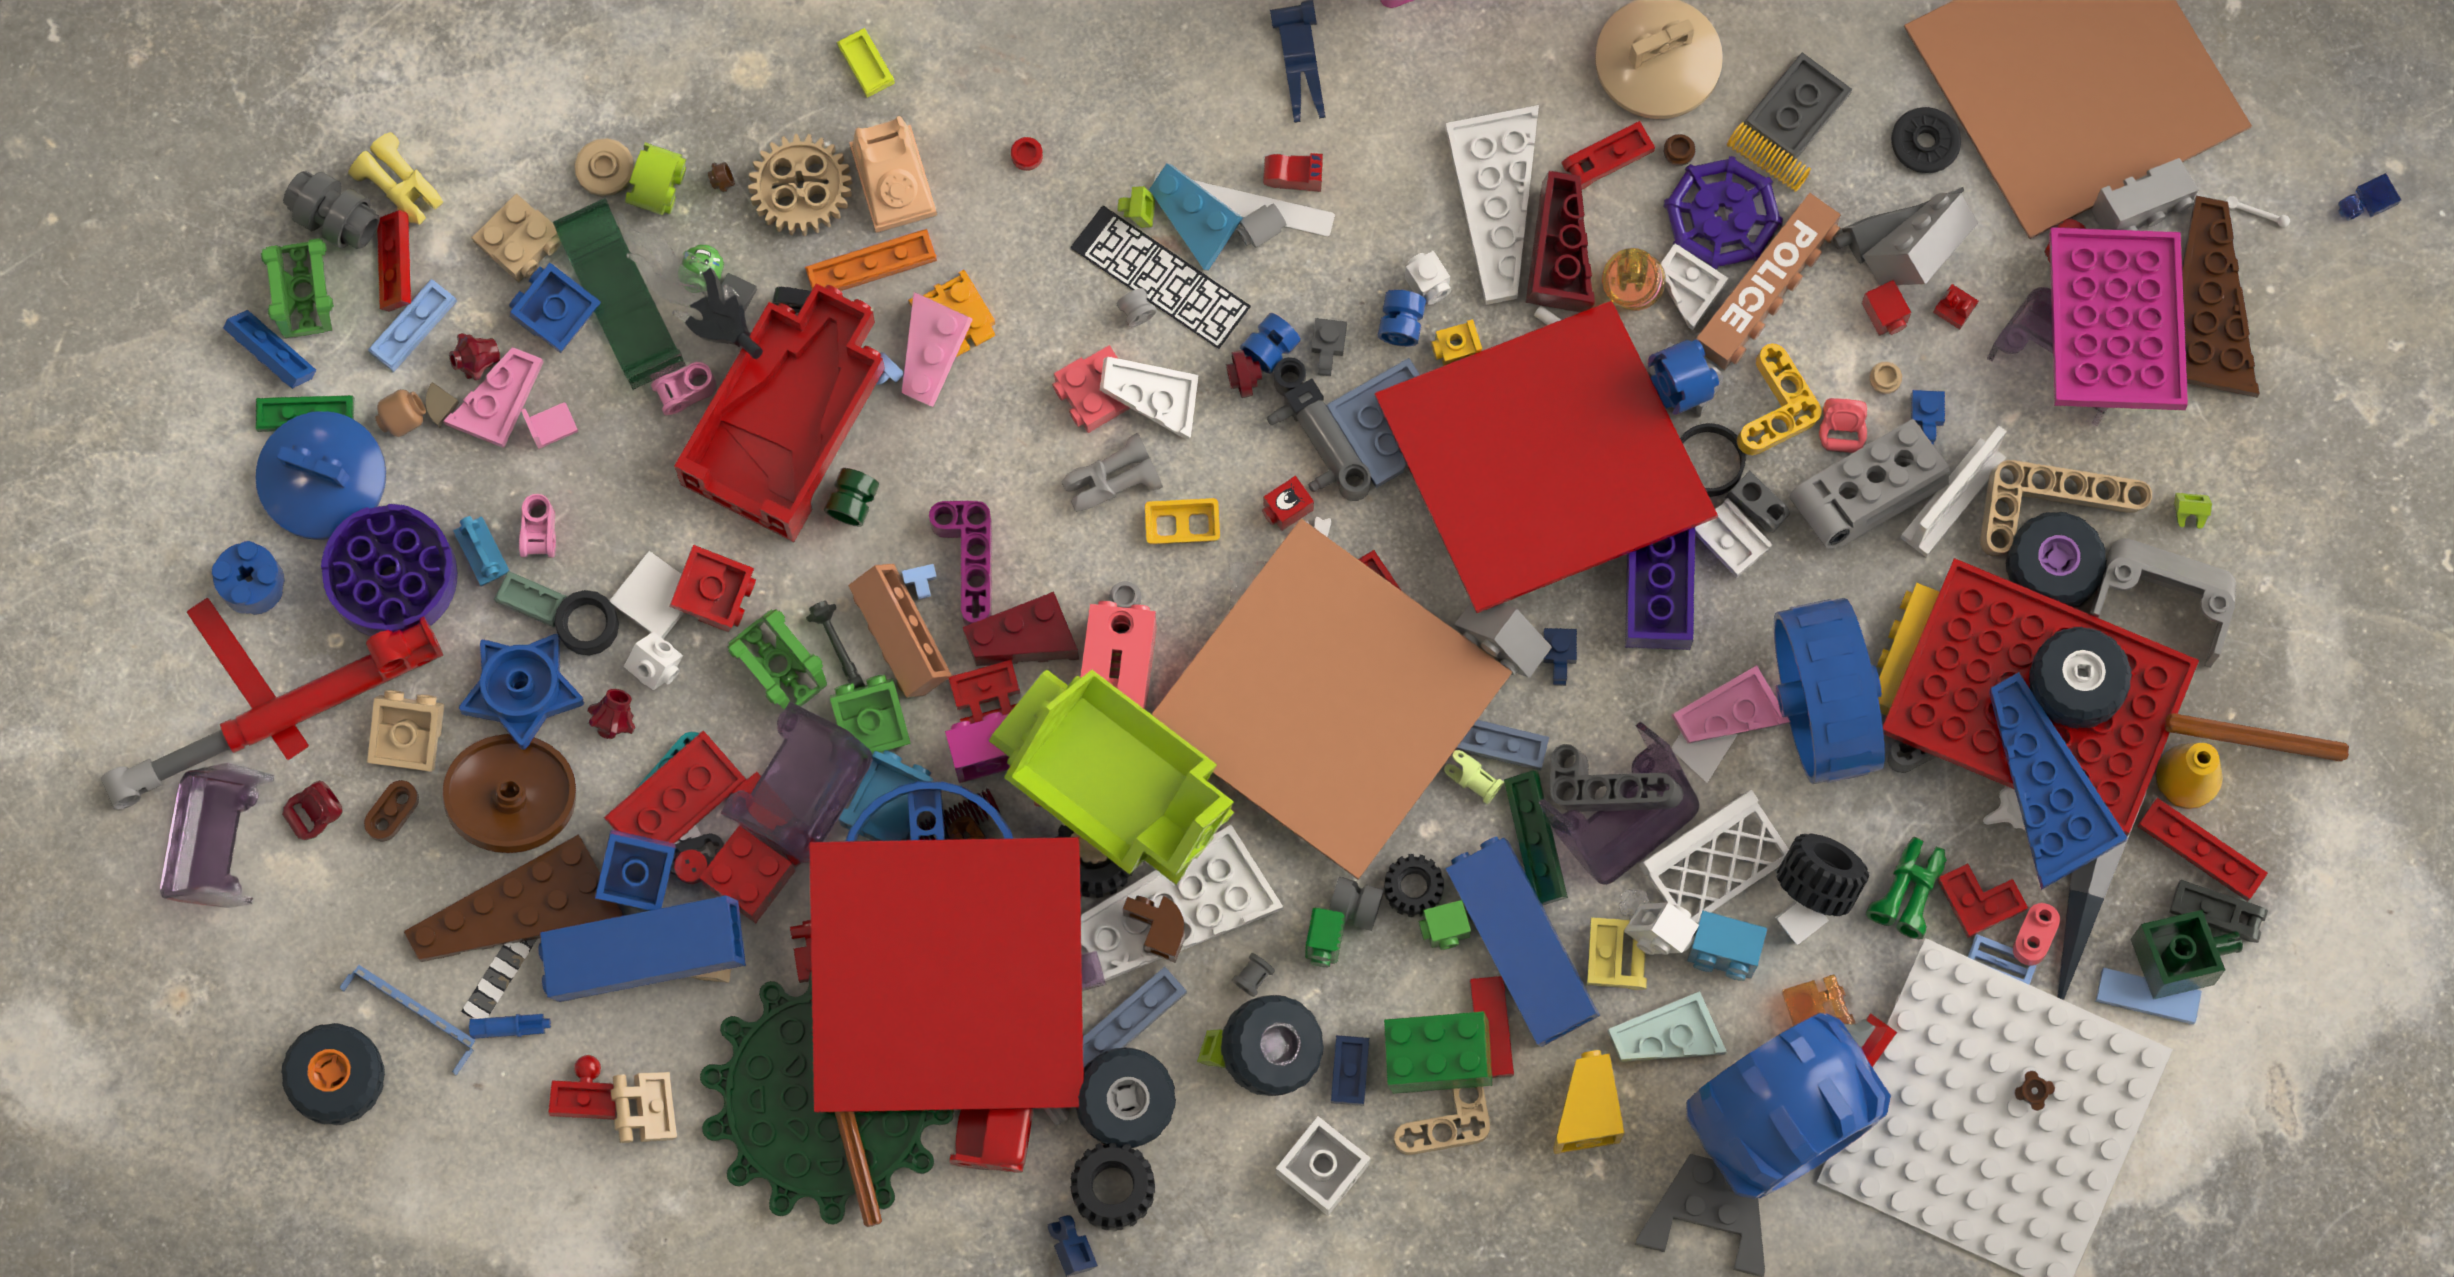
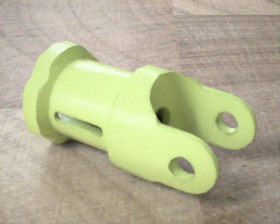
M1460 750L1454 751L1452 757L1463 767V771L1453 764H1447L1444 772L1463 788L1469 787L1481 796L1483 802L1488 805L1501 789L1504 781L1492 777L1481 768L1482 764Z

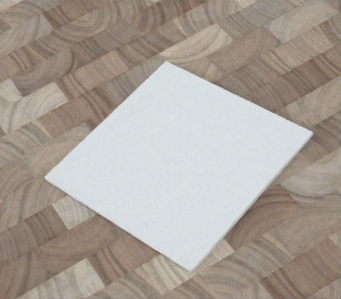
M1925 938L1887 1023L1897 1033L1873 1066L1874 1071L1891 1095L1888 1113L1870 1131L1828 1159L1817 1182L2023 1277H2074L2173 1049ZM2028 1071H2036L2039 1077L2045 1081H2051L2055 1086L2054 1093L2048 1095L2044 1101L2045 1107L2040 1111L2033 1110L2031 1105L2024 1100H2017L2014 1094L2015 1089L2021 1087L2025 1081L2024 1076ZM2035 1087L2031 1090L2033 1094H2037L2038 1092L2037 1088Z

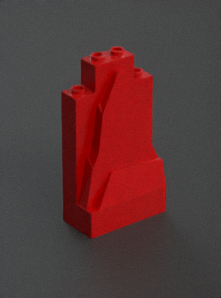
M817 283L798 315H795V310L783 303H779L777 306L768 302L749 336L763 349L762 355L757 359H753L743 348L741 349L674 465L681 486L792 542H795L813 510L811 501L814 492L885 369L883 358H881V354L877 350L869 346L861 348L875 323L871 307L859 299L851 301L843 297V293L831 285L823 287Z

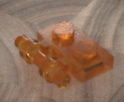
M1835 974L1823 978L1826 990L1818 992L1815 980L1782 990L1793 1026L1819 1013L1826 1014L1823 1003L1831 1002L1836 1018L1840 1019L1844 1024H1856L1853 1014H1849L1843 998L1846 994L1843 986H1839Z

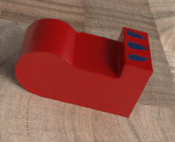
M1310 153V156L1272 154L1265 156L1264 185L1280 189L1321 192L1323 154Z

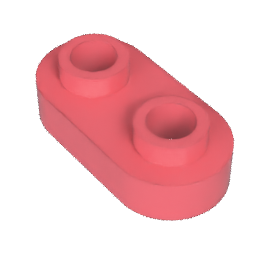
M2038 903L2029 909L2013 944L2014 956L2022 964L2029 966L2037 965L2046 956L2060 924V915L2053 906L2046 903ZM2039 915L2046 916L2049 921L2041 920ZM2027 942L2035 943L2037 948H2031Z

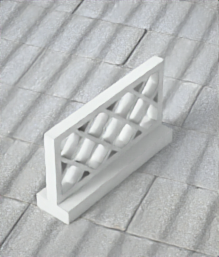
M1998 426L1986 442L1981 438L1948 477L1949 485L1934 494L1900 537L1923 556L1927 557L1986 485L1991 470L1996 465L2005 461L2006 457L1997 450L2007 431Z
M1752 790L1745 792L1638 864L1643 873L1648 875L1666 903L1680 906L1682 896L1700 899L1697 913L1690 917L1695 923L1699 920L1702 910L1711 913L1778 868L1789 850L1758 804L1759 800ZM1752 812L1755 813L1761 822L1759 836L1741 832L1744 818ZM1738 823L1736 831L1729 830L1730 827ZM1765 830L1771 838L1764 837ZM1721 833L1735 835L1732 854L1714 850L1716 838ZM1740 837L1758 840L1755 858L1737 855ZM1711 841L1709 849L1702 848L1703 845ZM1763 841L1774 843L1783 856L1774 862L1760 860ZM1694 851L1708 853L1705 872L1687 868L1689 856ZM1713 855L1731 858L1728 877L1710 873ZM1684 859L1682 867L1674 866L1679 861ZM1736 859L1754 863L1752 875L1747 880L1733 878ZM1759 864L1766 865L1765 868L1757 872ZM1668 869L1681 871L1678 890L1666 888L1658 876ZM1686 873L1704 876L1701 895L1683 891ZM1709 878L1727 881L1725 893L1719 899L1706 896ZM1732 882L1739 884L1730 891ZM1670 893L1677 894L1676 902L1674 901ZM1705 900L1713 902L1704 908Z

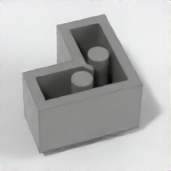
M1470 603L1454 624L1465 638L1476 646L1482 647L1489 654L1498 657L1500 663L1512 671L1511 675L1513 676L1518 673L1530 678L1552 648L1517 608L1503 603L1476 613L1472 603Z

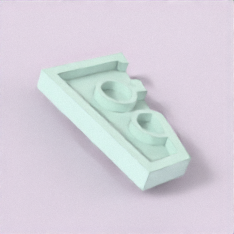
M1700 991L1609 1028L1607 1031L1620 1062L1725 1055L1727 1053Z

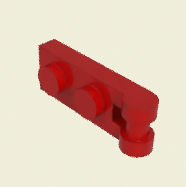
M1638 121L1570 155L1561 164L1566 172L1580 176L1583 190L1593 182L1653 153L1655 146L1642 123ZM1588 161L1592 169L1584 172L1581 164Z

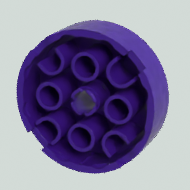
M388 504L370 509L366 507L353 513L334 530L325 546L321 560L323 587L328 599L347 624L370 637L386 630L393 632L407 630L419 624V618L423 616L430 626L433 625L445 613L456 591L458 578L457 563L454 552L445 535L431 518L419 510L405 505ZM396 566L394 574L382 575L387 567Z

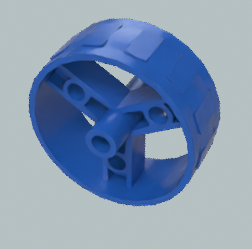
M1827 599L1789 607L1790 609L1776 612L1773 629L1781 683L1776 685L1777 700L1782 717L1788 716L1790 720L1789 724L1795 746L1809 782L1812 784L1831 783L1882 770L1885 763V743L1878 697L1882 695L1876 666L1871 665L1857 616L1848 599Z
M918 781L898 786L877 797L863 810L849 830L845 841H857L860 832L876 812L887 803L908 794L911 840H920V836L936 835L937 840H945L942 791L961 795L978 804L993 818L1003 833L1004 838L1014 837L1000 813L981 796L962 786L943 781ZM926 811L933 813L936 818L934 828L928 831L920 829L917 823L919 815Z

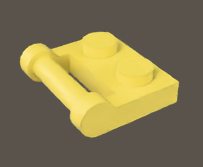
M1591 917L1587 985L1619 987L1632 990L1647 989V978H1644L1645 952L1637 947L1636 944L1638 942L1633 939L1631 976L1621 975L1623 936L1630 920Z

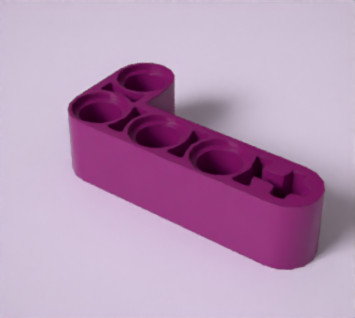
M981 501L937 502L929 511L933 532L943 538H961V613L963 622L967 626L992 616V519L990 509ZM978 513L985 516V520L978 525L971 524L968 521L973 514ZM941 514H949L953 517L952 521L947 525L938 524L936 519ZM973 545L985 547L984 553L980 556H972L968 553V550ZM974 576H981L985 579L984 584L977 588L968 585V581ZM973 599L979 600L981 611L979 618L972 617L974 613Z

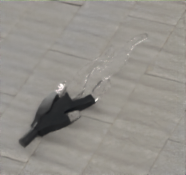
M621 212L616 213L619 230L625 239L651 252L662 267L664 275L658 274L655 268L642 255L632 252L627 253V258L638 264L651 289L661 298L671 303L699 311L702 314L703 320H697L687 312L677 309L672 312L675 317L682 320L694 334L704 340L741 346L753 359H757L762 355L763 349L749 337L751 333L746 325L744 308L740 297L733 287L728 284L724 285V299L720 280L714 269L706 262L685 251L683 253L684 257L699 269L700 275L689 271L676 258L673 249L666 240L656 235L633 230L627 223L624 215Z

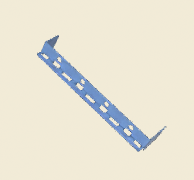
M358 965L351 975L348 974L340 986L343 991L346 990L355 975H357L470 1048L452 1071L455 1075L459 1073L474 1051L471 1048L475 1043L473 1038L362 966ZM358 969L365 973L363 977L356 973ZM385 986L392 991L391 994L383 991L381 987ZM411 1003L419 1008L418 1012L408 1007V1005ZM439 1021L447 1027L444 1030L435 1023ZM464 1038L471 1042L469 1046L462 1042Z

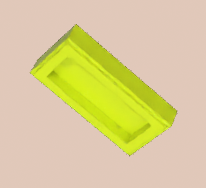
M865 28L837 42L838 48L867 98L895 84L893 76Z

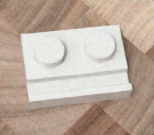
M1727 498L1723 504L1715 509L1718 518L1696 526L1695 535L1738 578L1766 551L1770 550L1772 544Z

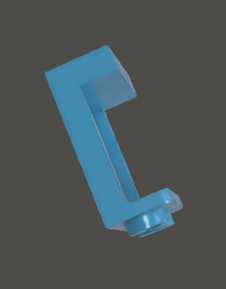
M884 750L883 754L874 751L872 763L848 809L844 808L838 819L840 825L850 830L863 810L877 797L901 785L918 781H934L930 777L931 772L917 764H914L911 768L901 763L902 758L888 750ZM908 794L884 805L869 819L859 835L871 841L907 840L910 835Z

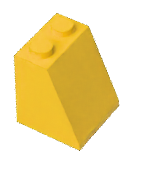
M1600 1050L1582 1053L1580 1059H1576L1553 1146L1554 1154L1619 1144L1625 1132L1610 1053L1601 1055Z

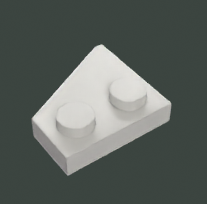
M1675 243L1659 265L1663 278L1662 283L1688 327L1694 330L1728 282V278Z

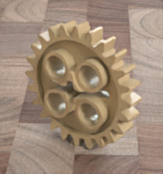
M795 134L791 143L783 136L782 146L780 147L771 142L772 152L770 154L761 150L760 154L763 162H753V166L758 172L749 173L750 181L754 183L748 185V189L751 194H756L751 197L752 205H759L756 209L759 217L766 215L765 221L768 226L777 221L776 228L778 232H781L785 226H788L791 236L795 233L796 228H801L803 236H806L808 227H812L816 233H819L820 223L831 227L830 216L837 219L841 218L837 208H848L847 201L842 197H852L851 189L846 186L853 183L851 176L846 175L850 172L849 165L842 164L844 161L843 154L834 155L836 151L835 145L831 144L824 148L823 138H820L814 144L811 134L807 135L804 142H800L798 134ZM813 164L823 166L822 170L817 173L807 171ZM780 167L791 168L790 173L785 176L776 174ZM826 180L829 181L826 185L822 184ZM799 181H804L803 188H797ZM774 185H778V186H779V187H777L776 189H773V188H772ZM814 194H823L826 196L824 200L819 203H813L810 201V198ZM787 196L794 199L787 206L778 204L782 197Z

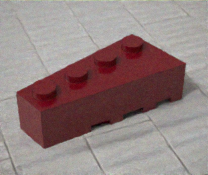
M1548 171L1542 181L1525 303L1574 312H1583L1592 308L1595 304L1594 292H1592L1591 264H1589L1587 250L1588 237L1585 232V213L1580 176Z

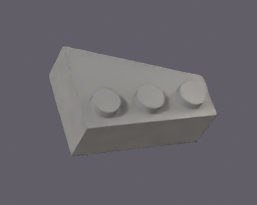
M2178 158L2152 168L2146 172L2147 175L2137 180L2133 176L2123 181L2125 186L2114 191L2111 190L2110 186L2102 188L2091 209L2100 227L2108 230L2138 231V228L2146 224L2149 227L2157 225L2166 218V214L2174 210L2180 213L2194 204L2193 200L2199 189L2181 159Z
M1939 193L1862 256L1880 286L1892 280L1895 281L1896 285L1926 284L1976 227L1978 221L1961 193Z

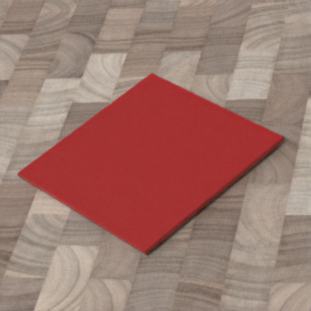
M1612 300L1374 393L1476 613L1718 518V514Z
M1080 837L809 842L814 1112L1079 1107L1078 1096L1084 1082Z

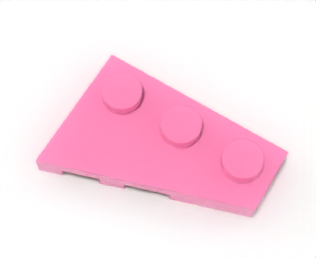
M915 292L913 294L902 393L933 407L973 319Z
M512 347L486 375L487 378L474 392L471 391L463 399V404L453 414L450 413L443 422L449 427L504 448L544 363L543 360Z
M1757 665L1671 715L1687 743L1790 722L1788 717H1782L1778 700Z

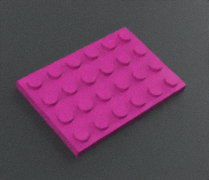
M2051 227L2049 242L2054 406L2186 411L2188 396L2181 232Z

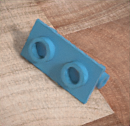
M471 516L460 520L461 527L453 530L480 586L506 575L510 570L483 517L481 516L473 520Z

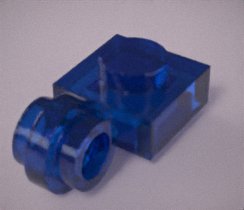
M2385 173L2359 185L2355 190L2359 198L2352 194L2342 199L2338 203L2340 207L2338 212L2341 217L2345 216L2347 221L2364 213L2363 207H2365L2370 217H2373L2399 205L2401 198Z

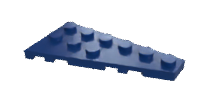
M2018 672L1992 687L1989 694L2042 890L2126 842L2128 838Z

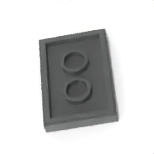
M1802 52L1744 121V126L1747 125V129L1751 127V132L1756 130L1755 135L1760 133L1759 138L1764 136L1763 141L1768 139L1767 144L1772 142L1771 147L1776 144V150L1778 147H1781L1779 152L1781 153L1785 150L1783 155L1785 156L1789 153L1788 159L1793 156V162L1852 93V88Z

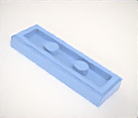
M431 279L415 296L411 304L407 305L368 349L369 353L391 371L395 372L457 302L456 298Z
M2103 968L2095 1002L2194 1025L2202 991L2196 989L2153 999L2145 977Z

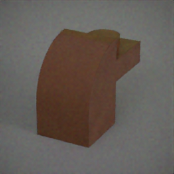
M1136 896L1135 899L1127 897L1122 908L1123 915L1151 926L1144 943V951L1176 963L1185 938L1184 919L1178 906L1164 896L1159 908L1154 907L1155 902L1142 896Z

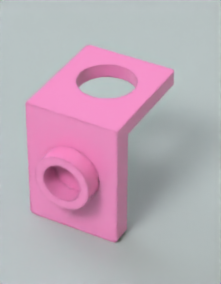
M565 402L529 417L525 408L521 410L538 449L578 432Z

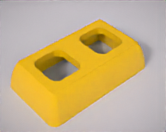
M1206 498L1146 502L1145 524L1147 542L1153 545L1217 541L1220 538L1218 500ZM1191 515H1207L1208 532L1205 534H1192L1189 531V517ZM1158 517H1175L1176 533L1167 536L1158 535L1156 522Z

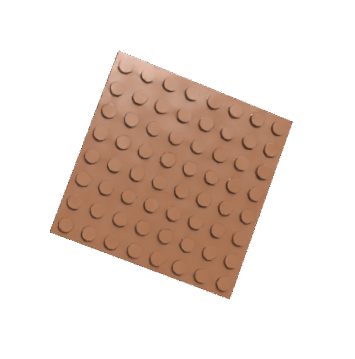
M1953 0L1904 25L1909 37L2029 239L2063 223L2065 219H2071L2091 209L2102 188L2110 186L2112 191L2125 186L2123 181L2133 176L2137 180L2147 175L2146 172L2178 158L2184 162L2252 127L2176 0Z
M1300 519L1151 715L1216 763L1217 766L1213 771L1214 775L1359 880L1510 677L1512 671L1306 521Z

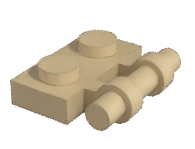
M670 1072L638 1073L634 1076L635 1087H627L626 1075L613 1076L614 1089L611 1090V1098L616 1104L617 1118L614 1119L615 1130L619 1131L620 1143L633 1142L632 1129H640L641 1142L669 1141L677 1138ZM629 1099H636L638 1116H630Z

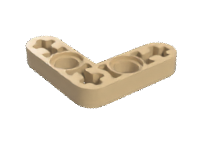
M1474 1087L1478 1092V1099L1471 1104L1464 1103L1460 1099L1459 1092L1462 1088L1452 1089L1457 1114L1409 1122L1399 1126L1394 1135L1396 1148L1405 1155H1414L1477 1144L1484 1141L1490 1132V1120L1483 1087ZM1471 1119H1476L1478 1124H1484L1485 1128L1480 1129L1478 1136H1474L1473 1132L1469 1130L1461 1133L1463 1139H1456L1457 1128L1454 1121H1461L1460 1128L1468 1127ZM1439 1124L1447 1125L1452 1132L1451 1138L1446 1142L1437 1141L1432 1135L1435 1126ZM1421 1127H1428L1427 1138L1431 1145H1423L1424 1138L1415 1140L1413 1147H1408L1406 1142H1400L1399 1138L1404 1137L1407 1130H1411V1134L1416 1136L1423 1134Z

